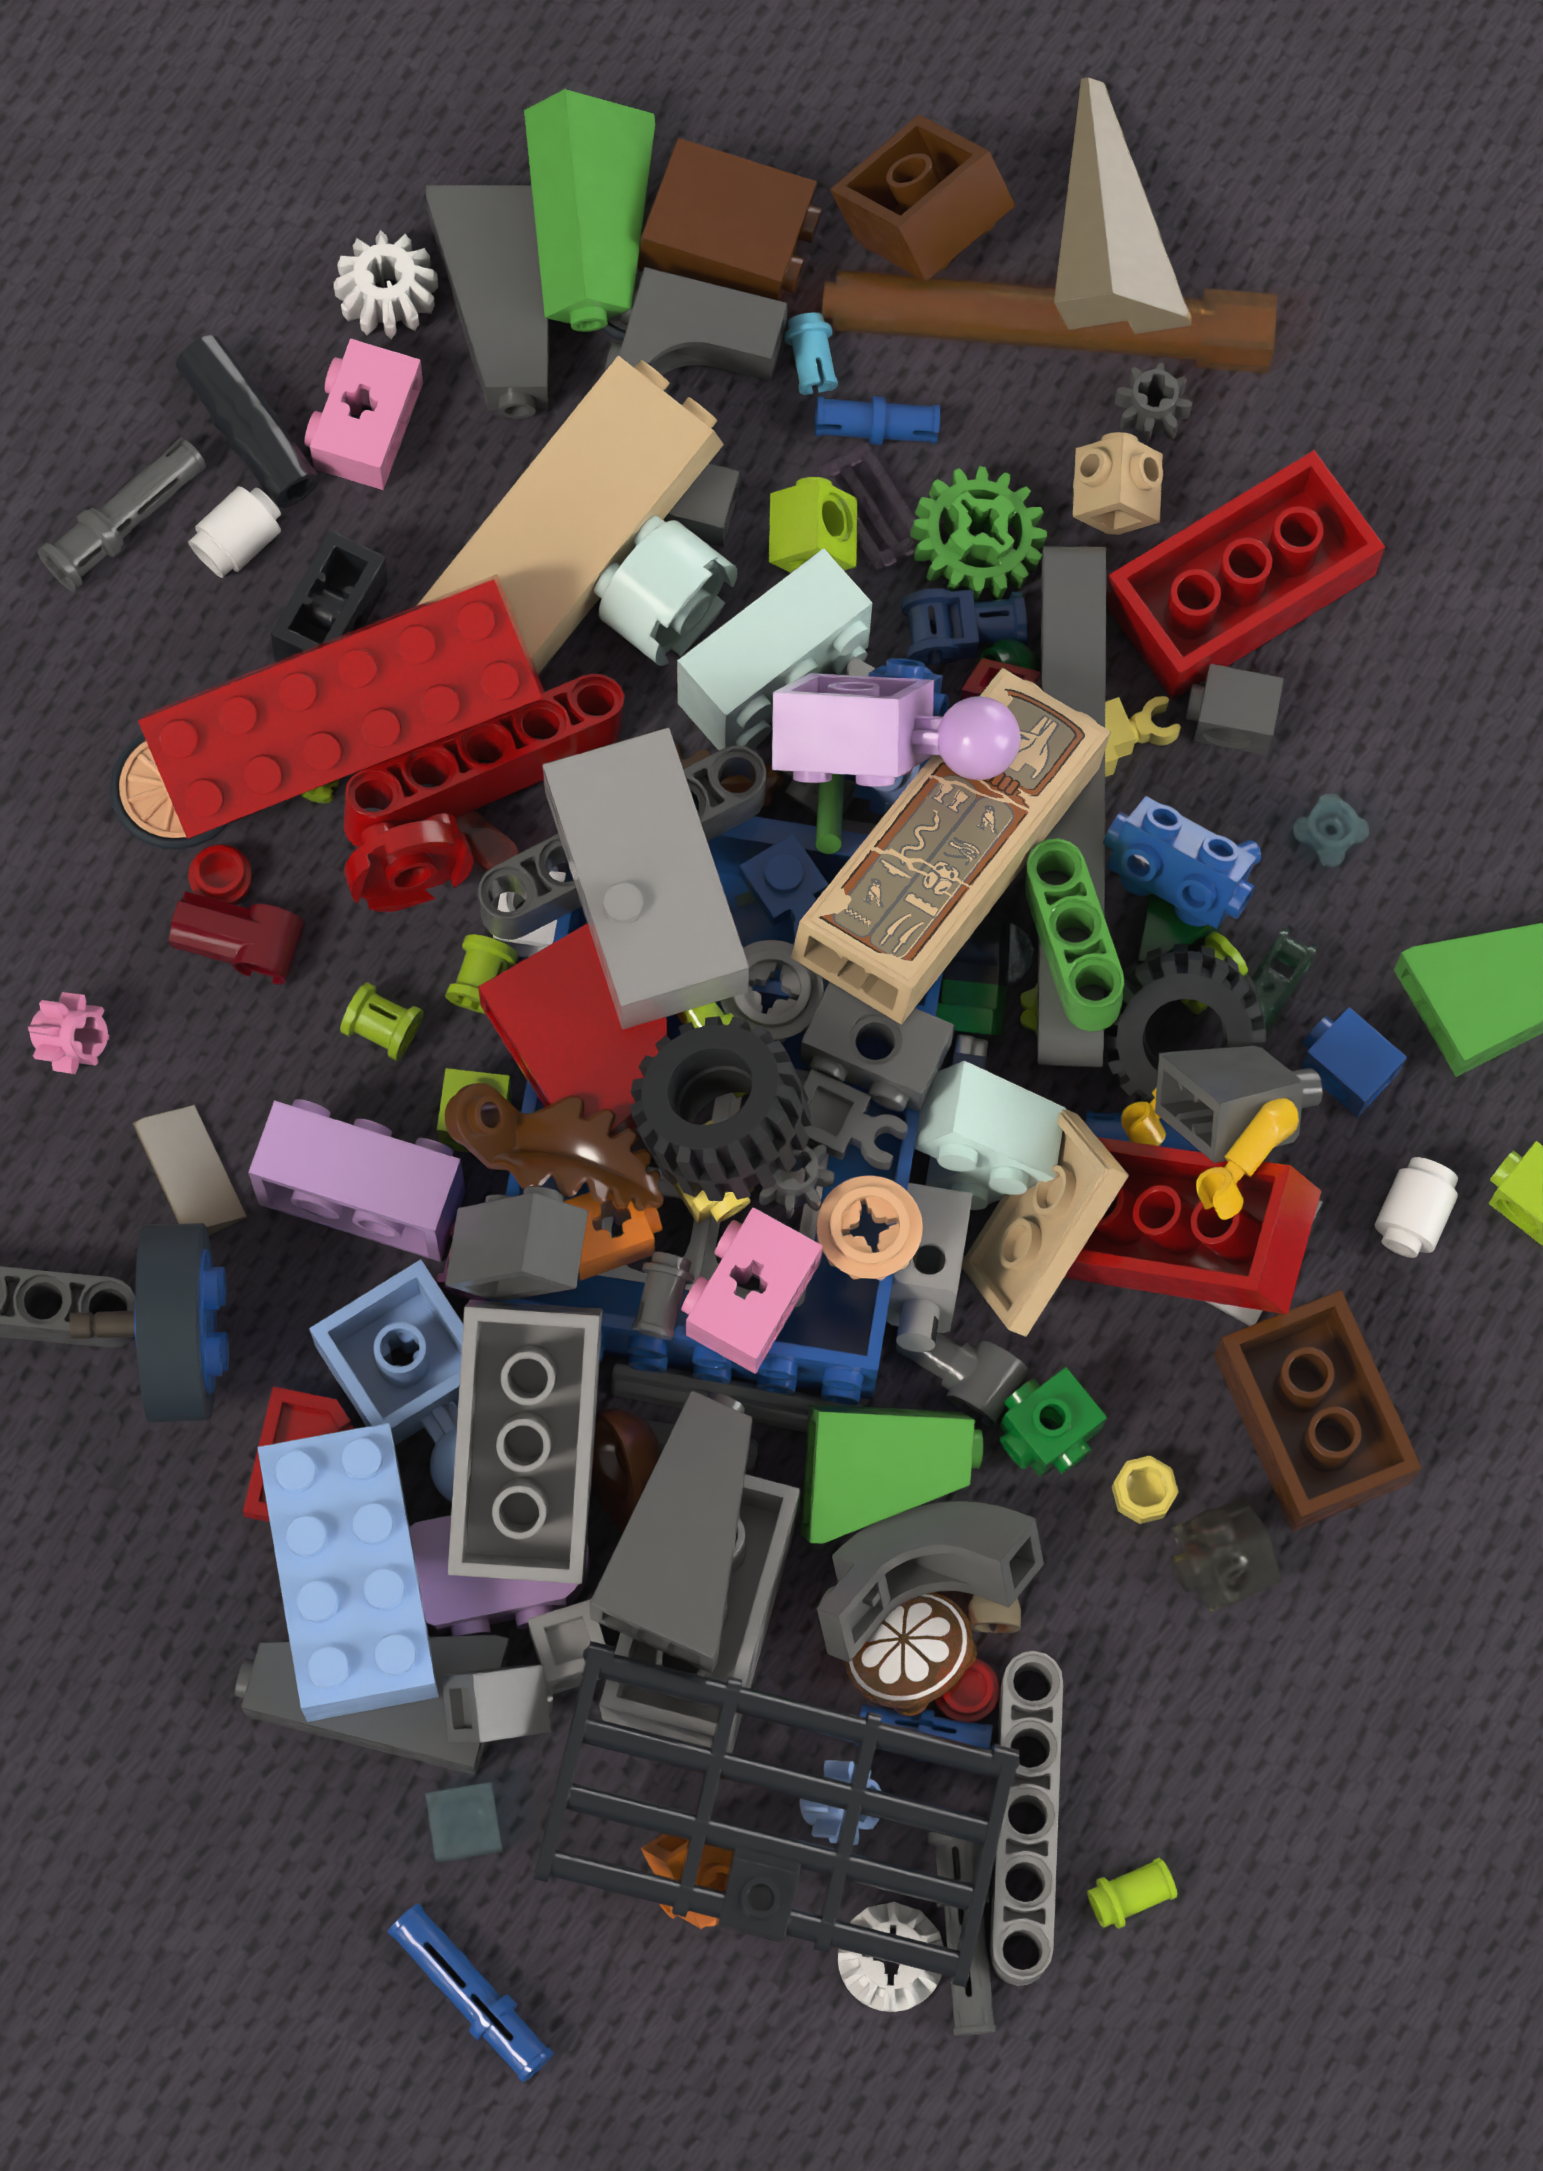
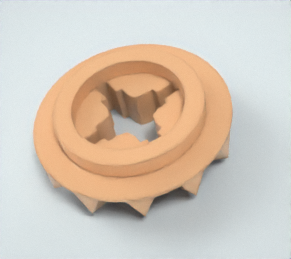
M860 1176L839 1184L824 1199L817 1217V1242L822 1245V1250L830 1266H835L847 1273L853 1280L875 1278L882 1281L888 1275L900 1269H905L918 1250L922 1238V1217L913 1197L896 1182L879 1176ZM863 1204L866 1205L867 1213L871 1214L875 1223L891 1225L889 1229L879 1233L877 1253H872L871 1246H867L864 1236L853 1237L852 1234H849L850 1230L859 1227L862 1213L861 1205Z

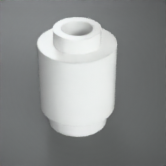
M238 486L195 526L197 534L188 543L199 559L217 576L223 578L232 569L235 572H239L281 532L276 522L281 512L275 503L259 488L255 487L251 492H248L246 489Z
M1420 1157L1412 1158L1407 1168L1400 1169L1375 1222V1228L1383 1235L1382 1244L1391 1251L1410 1258L1417 1257L1419 1252H1433L1458 1198V1193L1454 1189L1458 1182L1457 1175L1437 1162Z

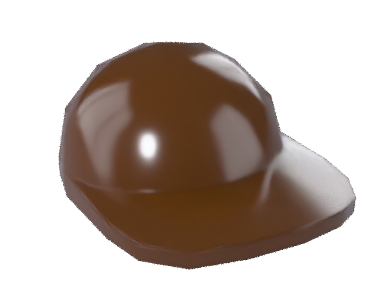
M611 1408L596 1412L591 1488L601 1507L623 1534L661 1455V1445L649 1423L638 1414L618 1408Z

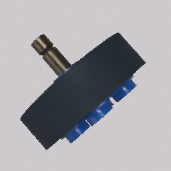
M205 1223L142 1226L137 1250L134 1311L97 1312L95 1315L91 1312L70 1313L71 1339H92L94 1335L97 1338L135 1337L141 1397L148 1422L210 1420L214 1408L216 1376H222V1372L229 1369L227 1332H217L216 1311L220 1310V1306H226L227 1302L225 1267H213L210 1240Z

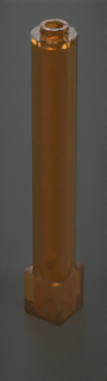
M838 270L837 282H824L822 315L824 318L834 319L833 331L1196 360L1195 368L1268 374L1275 347L1277 294L1204 289L1202 299L1183 297L1191 315V326L1135 334L1128 321L1069 330L1054 304L1056 287L931 277L925 282L912 275Z

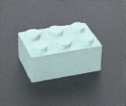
M823 548L677 660L678 705L719 751L731 746H745L752 750L771 732L772 727L769 723L773 721L774 691L810 673L846 675L847 665L853 656L861 661L866 659L867 652L865 649L868 648L872 602Z

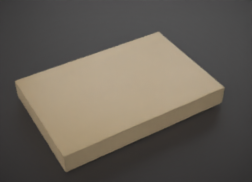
M1062 1109V1113L1059 1112L1058 1125L1063 1131L1058 1164L1053 1165L1052 1172L1056 1173L1055 1179L1047 1182L1042 1180L1036 1182L1034 1187L1027 1189L1023 1194H1004L964 1257L961 1266L1007 1329L1025 1337L1129 1176L1080 1116L1067 1109Z

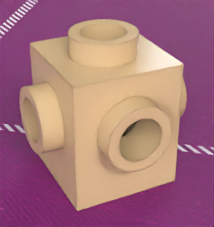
M1122 432L1106 434L1101 438V441L1076 448L1075 476L1073 481V517L1106 534L1116 535L1160 523L1163 454L1138 442L1136 436Z

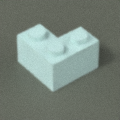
M966 1061L939 1071L921 1108L914 1146L915 1149L930 1155L926 1186L973 1193L970 1210H980L986 1208L988 1204L1002 1199L1004 1194H1023L1027 1189L1034 1187L1036 1182L1041 1180L1047 1182L1055 1179L1056 1173L1052 1172L1053 1165L1058 1164L1063 1131L1058 1125L1059 1112L1062 1113V1109L1066 1110V1108Z

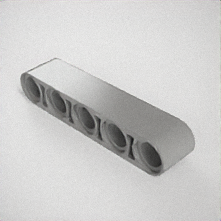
M1037 1651L1023 1652L1011 1660L1002 1677L999 1694L997 1745L1010 1748L1014 1740L1019 1737L1029 1736L1040 1741L1046 1750V1761L1043 1764L1032 1768L1019 1764V1767L1016 1769L1014 1781L1011 1782L992 1869L989 1940L990 1964L1000 1979L1016 1986L1031 1984L1041 1977L1051 1962L1054 1947L1063 1677L1056 1661L1047 1654ZM1024 1671L1037 1672L1048 1683L1049 1693L1039 1701L1025 1700L1014 1689V1677ZM1021 1802L1035 1805L1043 1815V1828L1035 1834L1026 1835L1019 1833L1009 1822L1008 1810L1010 1807ZM1022 1868L1033 1872L1041 1883L1042 1890L1040 1896L1029 1902L1014 1899L1006 1889L1005 1879L1008 1873ZM1019 1935L1032 1940L1038 1948L1039 1959L1037 1965L1026 1970L1015 1969L1009 1965L1003 1956L1002 1950L1005 1940Z

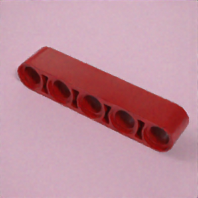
M602 674L584 675L544 692L542 699L359 771L346 784L344 832L347 839L353 845L360 847V833L367 827L380 822H389L397 827L407 823L424 821L440 813L452 814L457 818L544 780L543 764L617 743L624 703V694L621 686L614 679ZM588 713H594L600 716L589 715ZM535 736H537V737H544V738H546V739H544V740H542V739H535V738H533V737H535ZM478 760H487L492 763H480ZM422 784H433L436 787H424ZM366 808H378V809H380L381 811L374 812V811H367V810H365V809H366Z

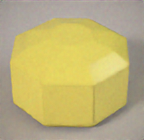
M1152 1456L1126 1461L1112 1485L1118 1512L1139 1524L1163 1519L1178 1494L1172 1468Z

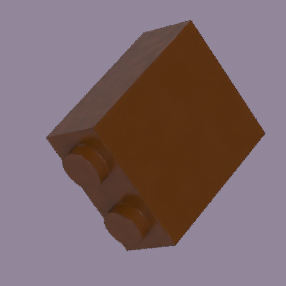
M678 138L641 236L637 269L644 271L646 267L780 301L783 291L795 292L805 258L796 256L801 240L808 243L813 242L819 225L822 208L813 205L817 181Z

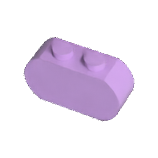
M451 1515L416 1522L410 1526L427 1630L429 1633L437 1636L451 1633V1636L490 1635L491 1624L515 1619L517 1628H529V1618L571 1606L581 1594L588 1578L590 1567L588 1542L586 1572L582 1584L448 1575Z

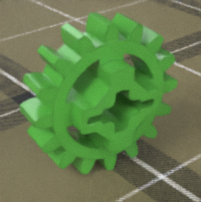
M979 466L974 480H968L960 468L954 470L950 480V487L939 479L935 480L929 492L930 498L921 497L915 514L920 519L914 520L910 531L911 538L921 541L917 544L913 555L915 561L930 560L932 562L926 578L931 582L943 575L949 580L947 590L951 592L958 591L960 585L968 587L969 590L973 591L974 602L978 601L983 588H989L991 594L998 600L1004 596L1007 589V581L1018 589L1024 586L1028 577L1027 570L1035 571L1042 554L1037 549L1043 547L1047 537L1046 530L1035 527L1039 524L1044 513L1042 507L1026 508L1025 506L1031 490L1026 486L1016 492H1012L1008 489L1010 474L1006 472L999 477L997 482L988 481L987 469ZM940 518L945 521L942 528L950 535L946 544H943L939 533ZM1012 523L1017 533V550L1012 547L1015 540L1007 533L1008 527ZM982 530H984L986 533H988V535H987V534H985V533L982 532V533L978 534V535L975 536V537L970 534V533H972V534L975 535V534L979 533V532L982 531Z

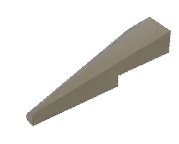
M1082 78L1054 304L1069 330L1128 321L1135 334L1191 326L1190 312L1184 302L1176 274L1161 239L1162 236L1138 171L1131 158L1124 133L1110 101L1108 90L1103 82L1091 78Z

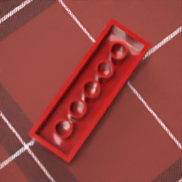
M496 574L146 713L138 720V723L188 839L542 699L545 691L499 577Z

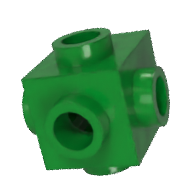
M1065 1367L1042 1386L1034 1378L1005 1400L1004 1404L1008 1407L1009 1411L1005 1413L999 1426L1005 1434L1000 1438V1441L1005 1451L1020 1468L1025 1469L1030 1465L1037 1475L1041 1477L1055 1466L1063 1474L1092 1451L1086 1442L1102 1429L1107 1417L1068 1368ZM1041 1422L1051 1423L1055 1430L1045 1428Z

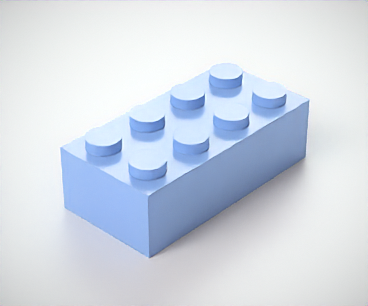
M390 1423L258 1447L300 1706L307 1722L439 1697L396 1446Z

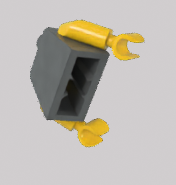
M1255 1046L1159 1053L1157 1088L1151 1092L1155 1098L1150 1103L1141 1101L1127 1106L1121 1116V1125L1131 1142L1159 1146L1166 1137L1165 1129L1159 1121L1162 1118L1214 1163L1228 1161L1224 1168L1214 1167L1204 1171L1196 1182L1197 1193L1204 1208L1208 1210L1214 1206L1218 1216L1226 1220L1238 1214L1244 1203L1236 1183L1244 1174L1251 1177L1273 1148L1293 1143L1297 1139L1300 1132L1301 1110L1316 1107L1320 1104L1322 1100V1084L1318 1073L1314 1069L1290 1071L1263 1048Z

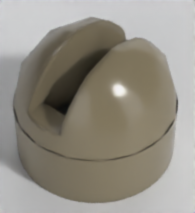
M974 1595L968 1607V1629L974 1632L1014 1633L1021 1629V1608L1018 1597L1010 1607H1006ZM990 1623L997 1624L994 1632L991 1631Z

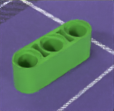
M1059 838L1047 839L1037 844L1029 854L1026 865V899L1067 1018L1079 1029L1089 1032L1102 1031L1110 1027L1119 1017L1124 990L1123 971L1082 853L1070 841ZM1056 870L1066 874L1070 880L1062 885H1051L1041 880L1040 876L1047 871ZM1076 927L1083 929L1090 937L1085 941L1072 943L1060 937L1059 932L1066 928ZM1095 984L1102 986L1110 995L1099 1001H1091L1082 997L1078 990L1086 985Z

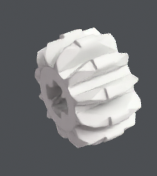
M380 230L375 239L376 245L370 247L365 242L356 238L353 244L355 256H340L337 265L341 276L334 281L335 296L343 301L341 304L342 314L347 321L360 318L361 330L366 336L377 327L378 322L383 323L385 334L392 340L397 331L396 322L402 320L406 327L416 331V328L419 326L417 313L432 314L435 304L434 296L431 293L435 292L438 288L437 273L429 269L431 266L430 255L425 248L412 251L411 239L406 234L394 245L388 244L386 234ZM385 279L396 281L395 285L387 281L388 288H380L375 285V283L380 282L382 286H385Z

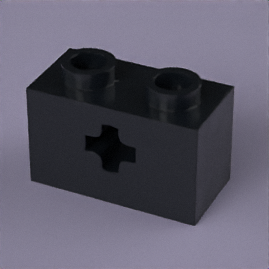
M330 530L271 632L274 661L277 662L364 627L388 585L386 557Z

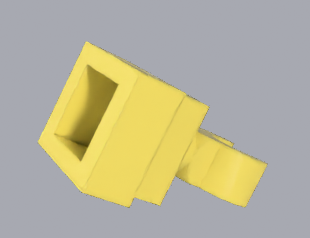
M1119 697L1105 702V728L1111 731L1105 749V777L1114 774L1118 758L1132 754L1135 743L1143 744L1150 742L1151 744L1161 746L1168 745L1178 738L1181 729L1179 724L1161 728L1156 726L1151 720L1152 716L1166 711L1169 702L1168 697H1154L1145 704L1141 712L1134 714L1130 719H1128Z

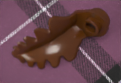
M484 1083L464 1086L449 1100L446 1106L445 1124L450 1136L459 1144L464 1145L487 1168L509 1170L523 1189L526 1187H541L551 1177L555 1180L560 1193L568 1197L574 1196L583 1183L588 1186L591 1197L597 1202H606L610 1192L615 1205L621 1208L628 1207L630 1201H632L637 1211H643L646 1207L659 1208L663 1204V1195L658 1188L660 1173L658 1170L647 1172V1168L652 1160L651 1153L646 1148L635 1152L631 1151L639 1138L638 1133L634 1129L627 1128L617 1135L610 1137V1131L616 1115L609 1109H603L588 1118H582L584 1100L579 1096L570 1095L536 1112L522 1113L496 1089Z

